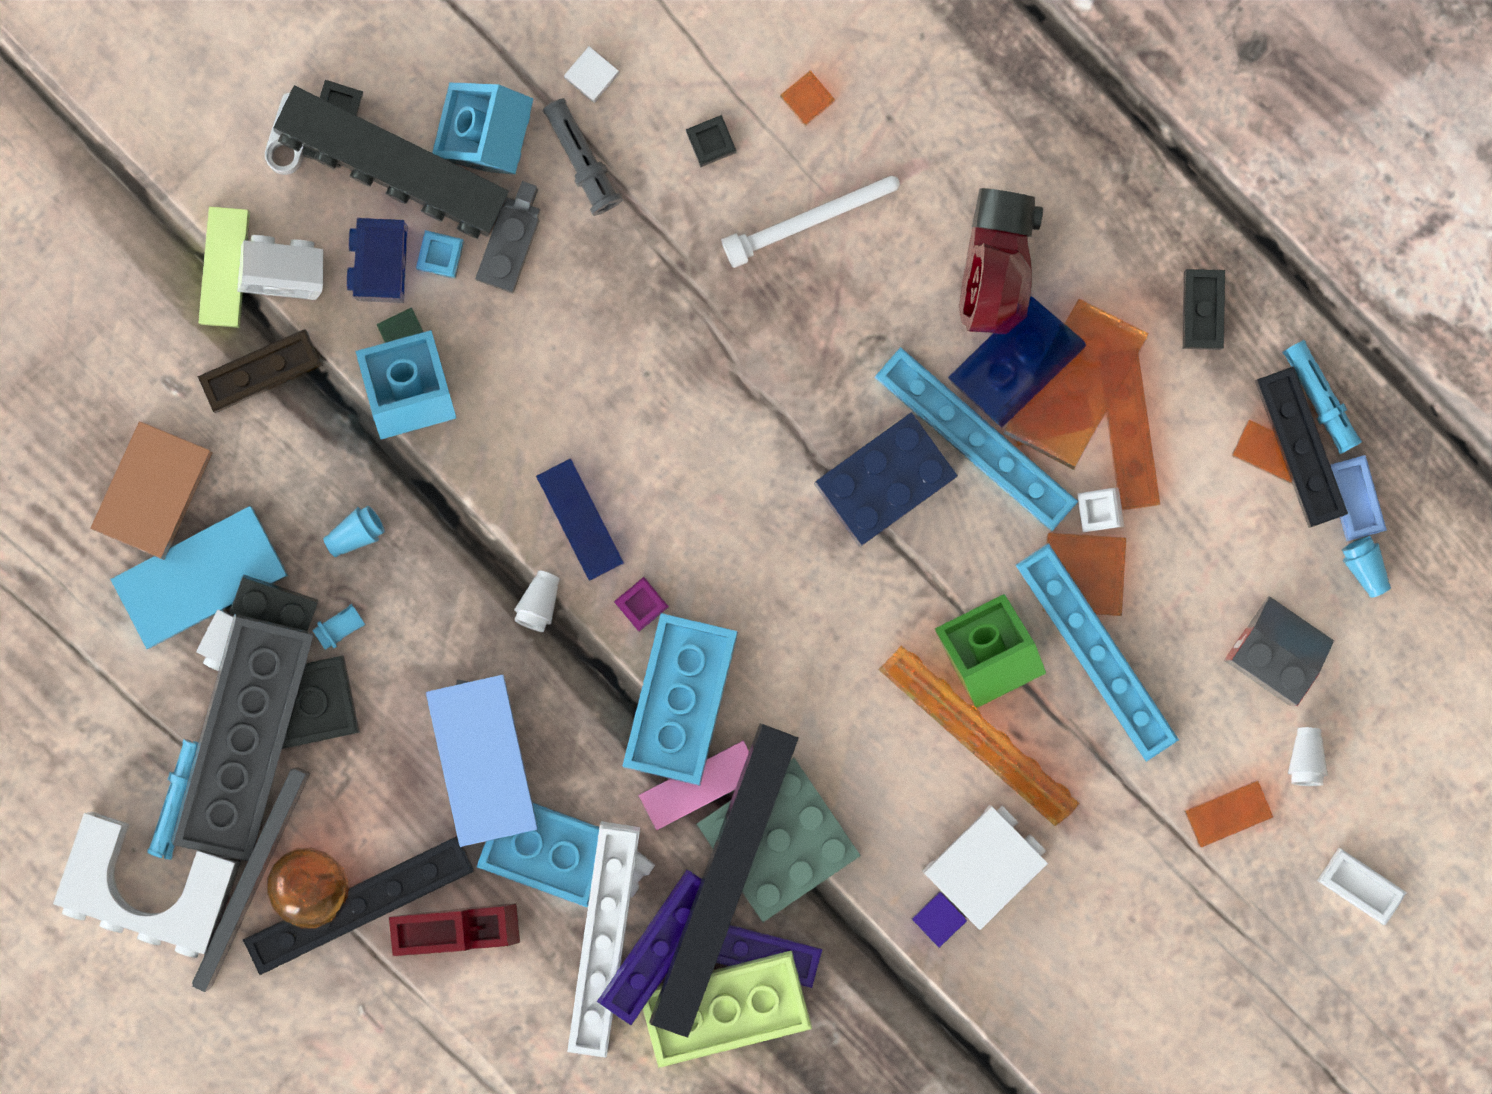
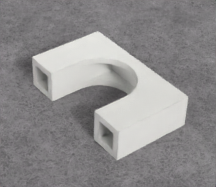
M95 812L84 813L53 904L63 907L62 914L74 919L85 920L86 916L101 920L100 927L113 932L122 933L124 928L138 932L137 939L149 944L160 945L161 941L176 945L175 952L188 957L198 958L199 953L205 954L222 919L241 861L198 850L179 900L165 912H142L130 906L121 897L115 883V865L129 824Z

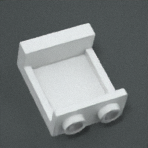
M989 805L984 810L985 812L935 861L932 860L922 870L979 930L1048 864L1041 857L1046 850L1030 834L1024 839L1014 829L1018 821L1003 806L996 811Z

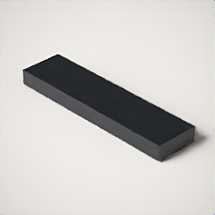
M1294 366L1255 380L1308 528L1347 515V509Z

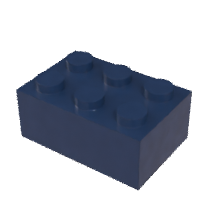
M911 412L816 480L814 485L858 546L862 547L957 478L958 475Z

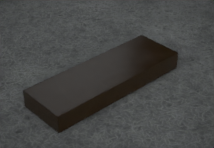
M304 329L197 377L212 411L218 413L323 365L308 331Z

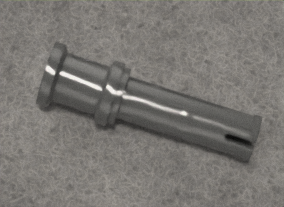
M565 98L556 100L547 105L543 112L549 119L562 147L577 172L574 176V181L577 187H582L592 205L590 208L592 215L596 216L605 213L619 205L623 201L621 193H616L606 175L608 172L606 165L596 161L582 131L566 104Z

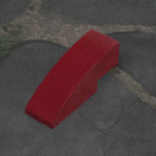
M516 903L389 917L393 956L457 952L479 948L505 947L520 943Z

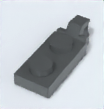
M522 181L515 200L506 198L490 236L475 278L476 281L510 293L514 292L539 224L538 216L540 209L533 207L538 192L536 185Z

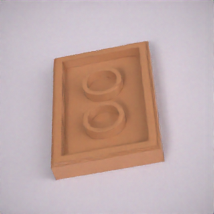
M139 421L90 529L165 560L213 453L208 449Z

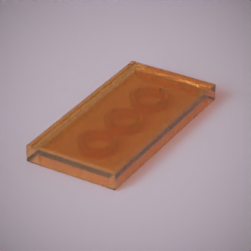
M1078 299L1005 428L1004 434L1075 470L1145 344L1149 333Z

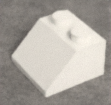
M251 235V241H243L241 245L237 292L316 300L322 293L323 249L314 248V242L291 240L290 245L275 244L274 237Z

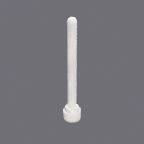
M895 176L886 177L748 237L745 234L738 236L735 233L723 238L721 241L728 260L733 268L748 262L749 257L754 256L753 251L896 191L900 186L899 179Z

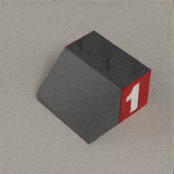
M1268 596L1224 661L1289 706H1298L1320 674L1334 640Z

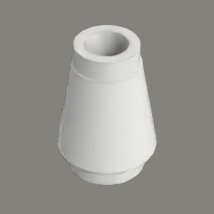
M538 570L536 577H534L514 609L517 612L515 622L529 629L544 632L546 625L551 624L560 578L551 573Z
M1311 727L1297 729V736L1288 774L1292 775V784L1299 786L1323 785L1324 777L1328 774L1321 729Z

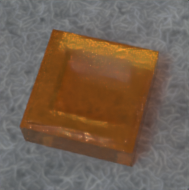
M811 70L780 95V98L805 127L835 103L833 96Z

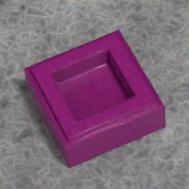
M645 577L614 601L638 632L669 608Z

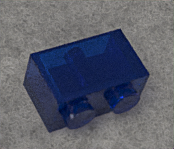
M357 218L356 228H350L349 251L355 252L354 267H348L347 290L353 291V297L357 301L404 303L408 225L404 220Z

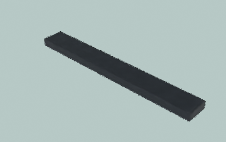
M761 723L759 724L649 1021V1024L687 1038L689 1037L799 737Z

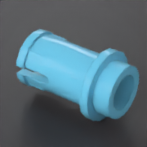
M350 604L323 624L321 621L317 622L318 627L312 631L326 650L331 646L336 648V643L360 627L365 626V623L354 606Z

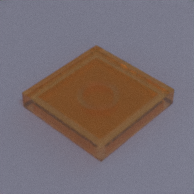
M1047 533L1046 544L1049 543L1095 614L1122 616L1126 538Z

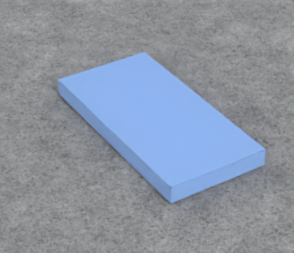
M504 675L426 692L459 846H467L537 830V821Z

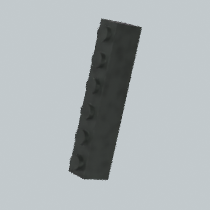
M295 85L273 127L274 133L280 135L278 142L298 152L303 146L316 153L314 156L316 161L332 169H335L337 164H340L352 170L350 177L370 187L374 181L388 188L385 194L404 204H407L408 200L411 199L423 205L421 212L438 221H443L446 216L459 223L456 229L478 239L480 234L488 237L509 193L508 190Z

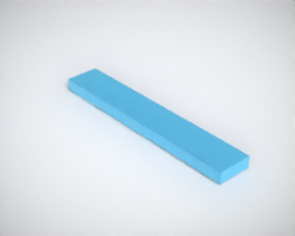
M901 347L874 377L1051 532L1078 503L1072 495Z
M1049 543L1015 564L1144 760L1147 762L1179 741Z

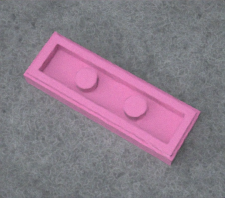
M744 741L707 759L700 786L668 779L638 795L656 830L735 790L749 753Z

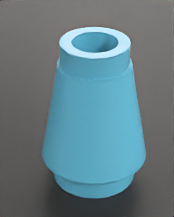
M366 506L363 509L357 507L323 540L328 551L334 557H338L341 554L377 542L379 540L378 536L383 534L385 529L380 518L370 506Z
M1371 536L1360 538L1342 549L1345 555L1343 562L1364 590L1367 591L1370 598L1382 595L1391 589L1379 543H1374Z

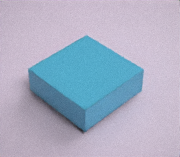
M425 230L416 269L455 279L464 240Z

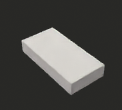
M1341 848L1337 849L1317 880L1382 925L1387 924L1407 893Z

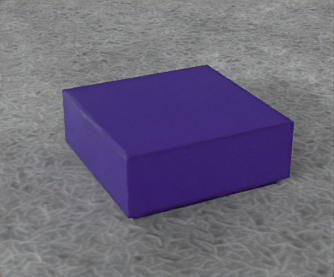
M940 891L911 918L939 948L967 922L966 918Z

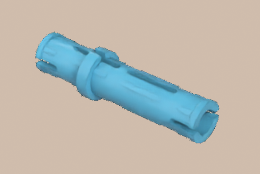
M1302 340L1283 351L1282 353L1291 367L1294 366L1299 382L1319 416L1316 418L1320 425L1324 424L1339 454L1362 443L1345 413L1347 411L1345 404H1340L1319 365L1313 358L1306 341Z
M183 739L174 772H169L167 780L170 781V785L150 847L147 850V853L159 858L164 856L168 860H171L173 857L175 845L172 844L171 840L199 743L196 741L192 743L188 739Z

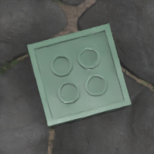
M792 758L742 891L762 922L861 856L795 758ZM731 800L697 823V826L712 848H714Z

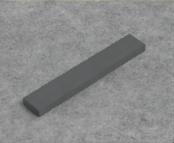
M299 767L290 770L193 979L192 987L203 992L212 988L307 783L310 772Z

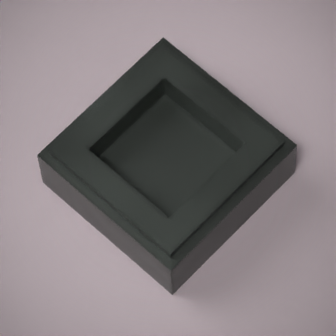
M722 115L686 129L700 168L737 153Z

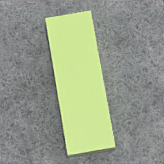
M209 206L198 321L201 325L240 328L243 292H237L241 245L244 240H248L249 210Z

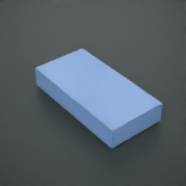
M1366 455L1331 464V469L1348 512L1347 515L1340 517L1346 541L1387 531Z

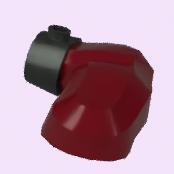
M979 189L959 301L961 323L966 326L969 332L1007 334L1027 317L1032 287V265L1028 237H1032V230L1040 229L1043 217V207L1035 206V197L996 189Z

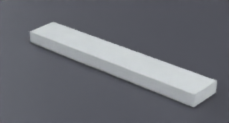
M603 821L600 823L567 1052L607 1057L613 1013L600 1005L597 1000L621 964L640 827Z

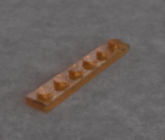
M901 645L878 669L1054 826H1057L1071 815L1079 805V802L1071 796L1069 790L1064 785L1055 782L1041 769L1039 763L1022 753L1012 744L1010 738L1004 732L996 730L982 717L977 708L967 704L952 691L951 686L945 680L938 678L926 668L916 654L907 651Z

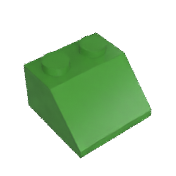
M1005 594L935 628L936 634L975 708L1046 674L1035 642Z

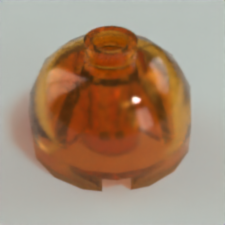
M312 847L296 848L283 854L273 864L267 877V895L273 910L284 921L299 928H317L331 922L337 916L335 913L340 909L342 903L345 904L348 897V879L344 868L329 853Z

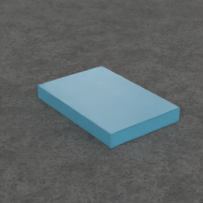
M533 803L538 826L537 830L485 842L477 868L588 908L599 826Z

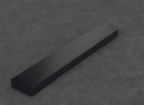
M456 836L243 939V942L259 975H262L475 870L464 847L459 846L458 837Z

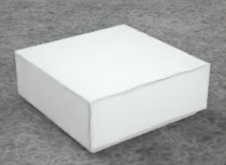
M588 46L566 72L564 78L595 103L618 76L619 71Z
M1119 488L1077 493L1083 532L1124 527Z

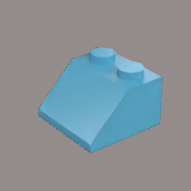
M449 82L432 153L456 165L490 173L516 174L534 98L499 84Z
M432 330L355 351L380 439L456 419Z

